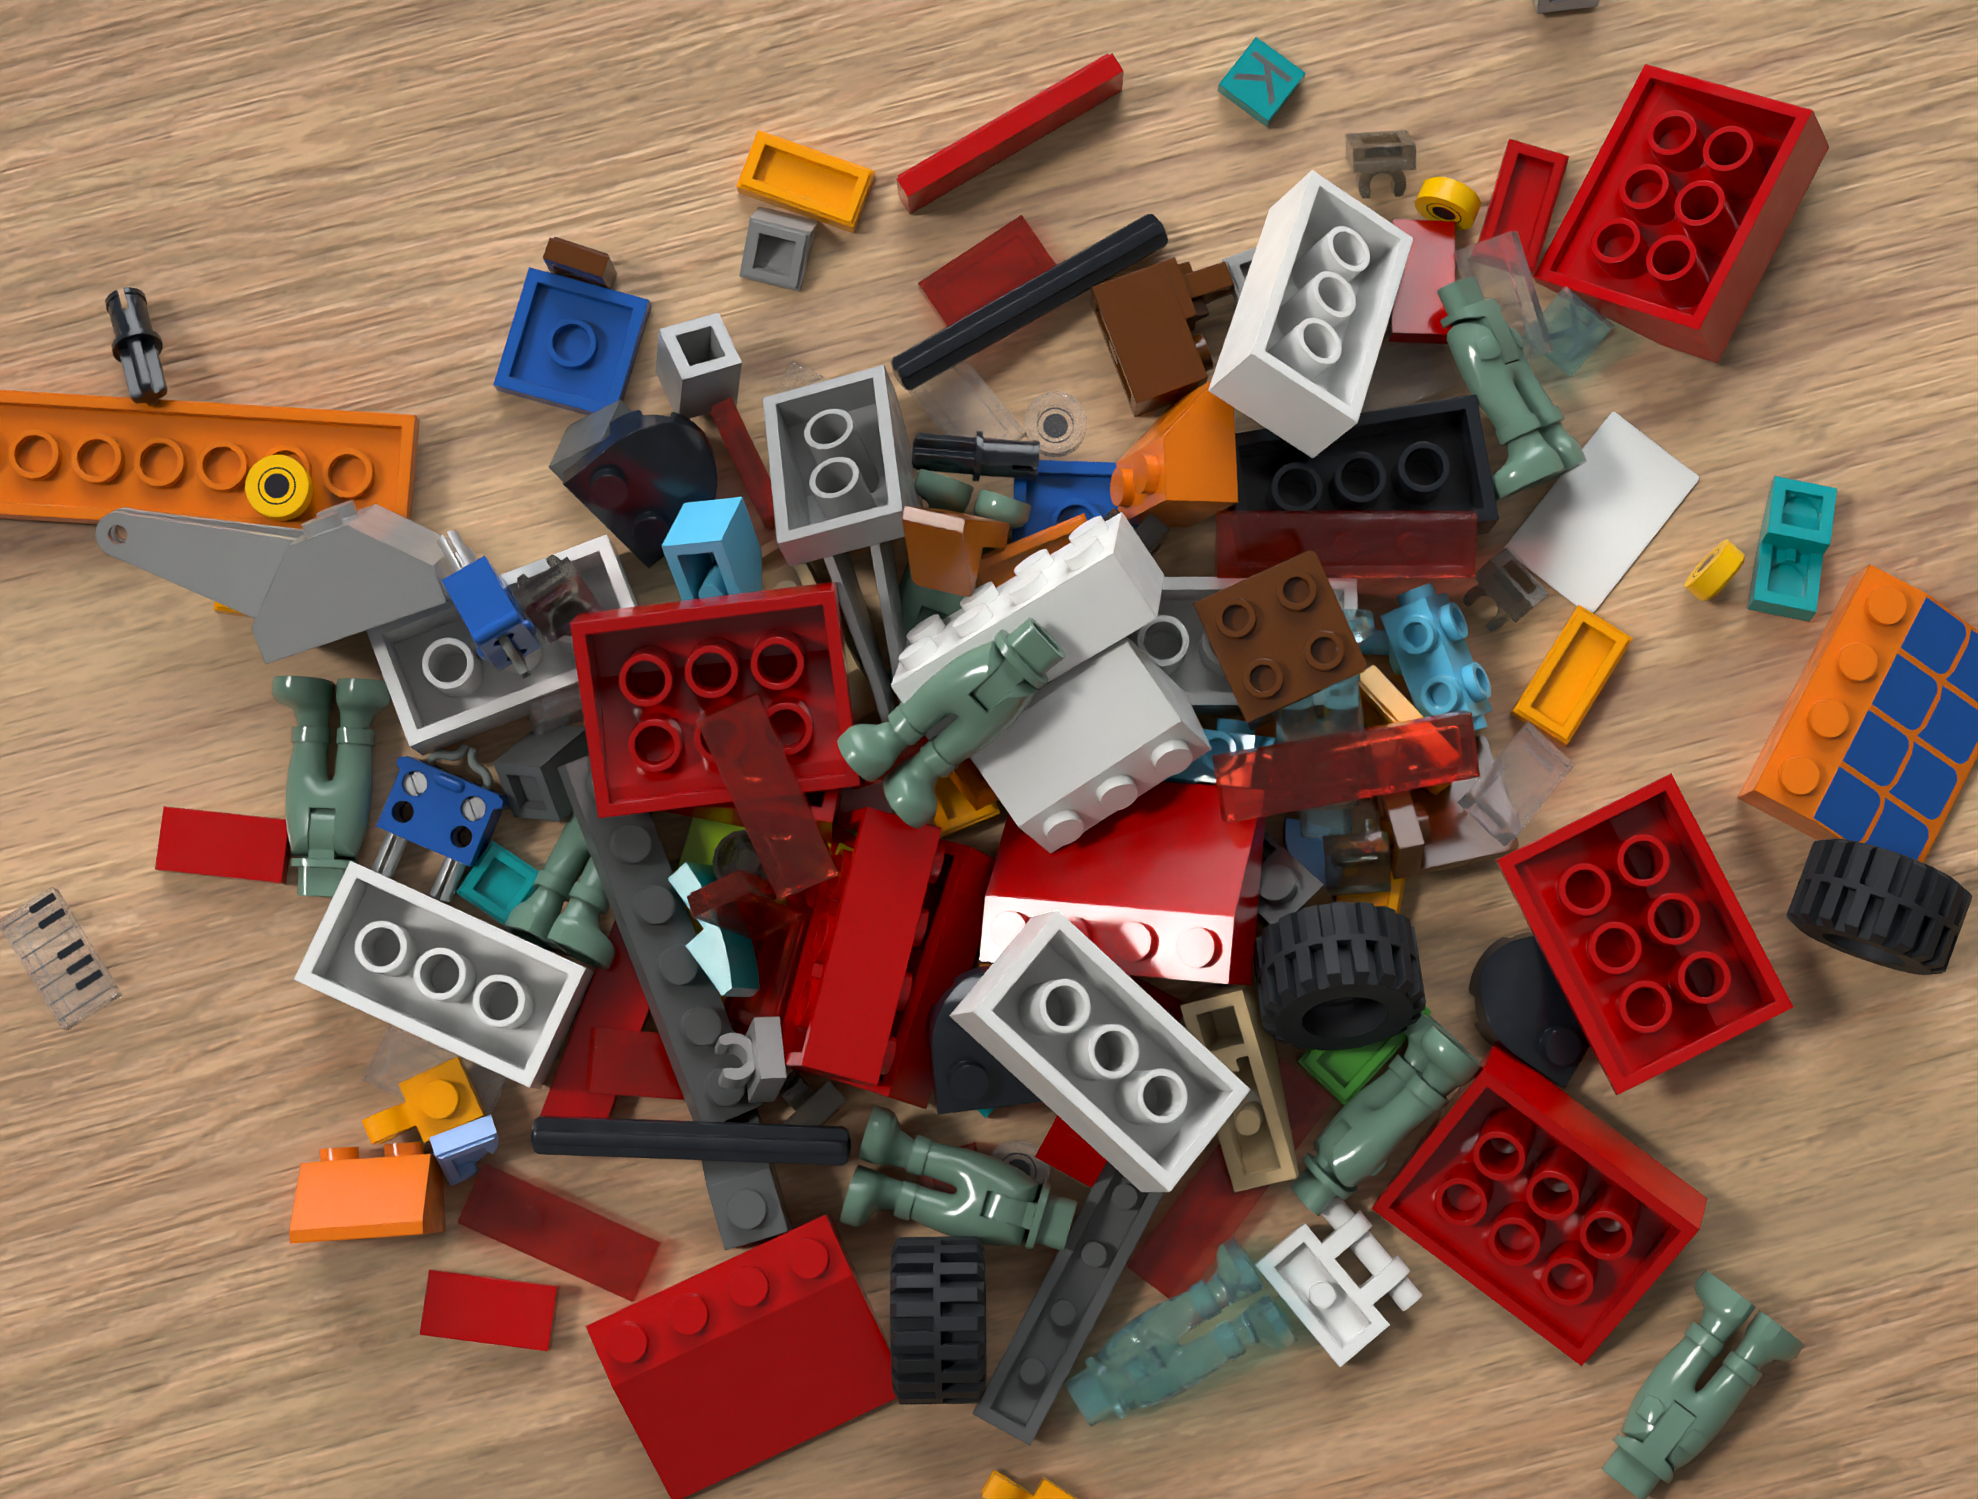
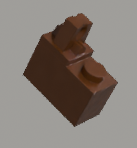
M1173 257L1092 287L1091 306L1134 417L1170 405L1207 383L1208 376L1206 372L1214 369L1212 357L1203 335L1200 333L1192 336L1191 331H1194L1196 321L1209 316L1206 304L1233 293L1234 283L1226 262L1193 272L1189 261L1177 264L1176 258Z

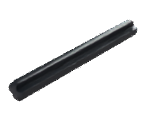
M1146 214L894 356L890 363L897 381L905 390H913L1090 290L1093 286L1106 281L1164 248L1168 243V238L1163 224L1154 214Z
M539 1116L534 1120L533 1130L531 1131V1143H533L534 1152L540 1155L843 1166L848 1163L851 1151L849 1129L844 1126Z

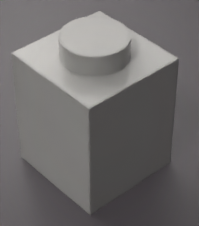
M719 313L659 329L655 372L674 412L690 419L737 405L742 361Z

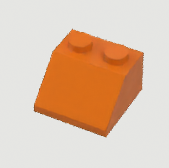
M1211 381L1172 403L1117 461L1116 469L1111 477L1110 496L1113 505L1118 506V514L1123 512L1131 525L1190 527L1238 503L1234 407L1208 391Z
M423 1142L384 1144V1157L359 1159V1146L319 1149L320 1162L300 1163L289 1228L290 1244L446 1232L443 1171L434 1154H424Z

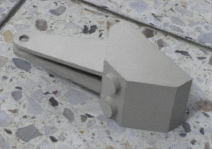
M881 365L764 397L763 405L777 544L789 567L824 558L832 582L837 581L841 607L871 684L881 721L885 723L889 721L888 715L896 707L889 677L849 551L870 546L894 678L900 662L898 657L906 646V636L893 540L905 537L902 522L904 507L923 508L922 497L917 493L915 487L918 471L912 465V449L895 388L885 366Z
M353 500L335 505L317 513V518L301 524L303 529L122 507L102 517L95 530L96 541L106 554L254 618L251 629L265 664L447 603L451 599L441 580L454 572L437 543L441 535L377 504L359 510L356 509ZM118 525L126 530L127 539L119 535ZM446 538L450 546L452 547L454 553L457 552L451 539Z

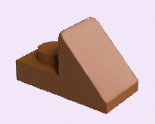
M905 506L902 522L913 582L925 588L965 597L972 596L983 547L1005 548L1010 523L952 510Z

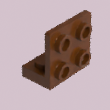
M1312 550L1297 555L1193 603L1250 731L1274 721L1272 713L1363 673L1367 669L1365 658L1319 558Z
M1391 728L1366 733L1361 766L1394 880L1496 859L1518 849L1517 835L1489 742L1485 736L1448 742L1459 754L1452 784L1437 795H1434L1414 776V769L1408 750L1406 748L1397 750Z

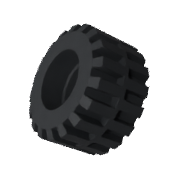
M1825 839L1813 842L1786 916L1807 936L1856 958L1912 974H1943L1948 967L1969 909L1972 895L1951 876L1913 858L1857 841Z
M1334 902L1331 904L1315 905L1303 908V910L1289 913L1279 918V922L1269 924L1261 931L1262 936L1256 938L1254 942L1253 960L1261 1021L1267 1034L1274 1035V1039L1281 1043L1293 1044V1047L1322 1051L1359 1048L1385 1041L1389 1037L1407 1030V1026L1416 1023L1421 1017V1011L1425 1010L1426 998L1415 929L1411 926L1410 920L1405 915L1396 914V910L1392 908L1373 906V903Z
M978 1236L898 1237L892 1249L890 1269L891 1374L893 1392L900 1405L980 1404L986 1392L985 1249Z

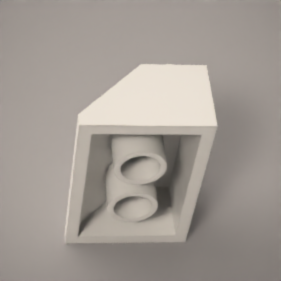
M1126 636L1036 691L1018 719L997 739L970 758L1017 826L1049 853H1052L1063 845L1076 841L1083 832L1114 812L1130 806L1137 797L1168 777L1184 771L1191 762L1212 748L1185 691Z

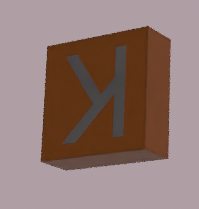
M555 236L554 239L549 238L543 260L550 273L612 289L617 272L607 253Z

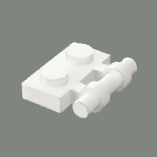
M1336 1196L1321 1213L1334 1229L1328 1237L1320 1242L1305 1223H1302L1257 1261L1254 1266L1337 1366L1341 1367L1390 1325L1375 1308L1374 1303L1388 1293L1399 1308L1405 1311L1422 1297V1293L1407 1277L1410 1269L1398 1255L1391 1258L1371 1234L1369 1229L1372 1227V1224L1361 1210L1354 1213L1343 1199ZM1348 1247L1372 1274L1360 1287L1355 1284L1335 1260Z

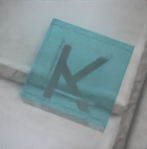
M1565 286L1524 335L1523 339L1572 377L1615 325Z

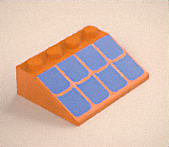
M1871 564L1863 568L1850 578L1737 798L1818 841L1825 839L1857 841L1884 848L1924 863L1978 757V630L1927 593Z

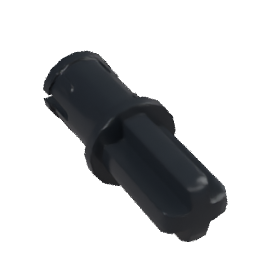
M132 287L123 288L128 305L126 310V308H122L119 293L115 290L105 300L106 310L110 315L115 335L111 345L113 357L122 363L131 400L136 404L147 403L148 406L157 405L160 401L159 398L165 396L168 392L159 357L163 349L162 339L152 329L146 306L147 300L143 291Z
M976 431L975 437L918 433L913 440L912 465L916 470L924 469L934 472L972 475V481L979 482L980 476L1025 479L1036 482L1040 442L1038 440L1021 441L983 437V431Z

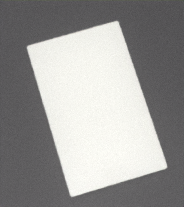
M1612 412L1582 449L1587 462L1561 475L1504 547L1507 553L1576 606L1580 605L1592 613L1596 611L1699 480L1697 474L1616 412Z

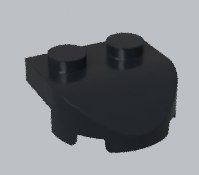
M636 410L624 414L610 423V435L563 472V485L645 566L650 568L665 556L662 544L683 504L715 500L717 493L715 455L706 434L687 417L676 412H671L670 417L643 415L642 411Z
M1521 933L1511 938L1502 937L1490 945L1482 954L1471 976L1469 993L1475 997V1009L1479 1021L1475 1023V1027L1491 1046L1497 1042L1505 1050L1525 1062L1554 1085L1565 1088L1588 1051L1590 1044L1533 933Z
M990 966L977 967L956 976L953 979V985L944 992L936 1005L932 1004L926 1023V1037L930 1046L934 1102L938 1115L1043 1102L950 1017V1014Z

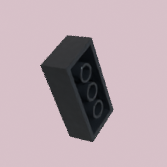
M1476 394L1360 413L1356 425L1314 458H1311L1267 428L1235 433L1238 503L1228 507L1240 574L1267 570L1309 550L1314 551L1319 561L1487 534L1499 520Z

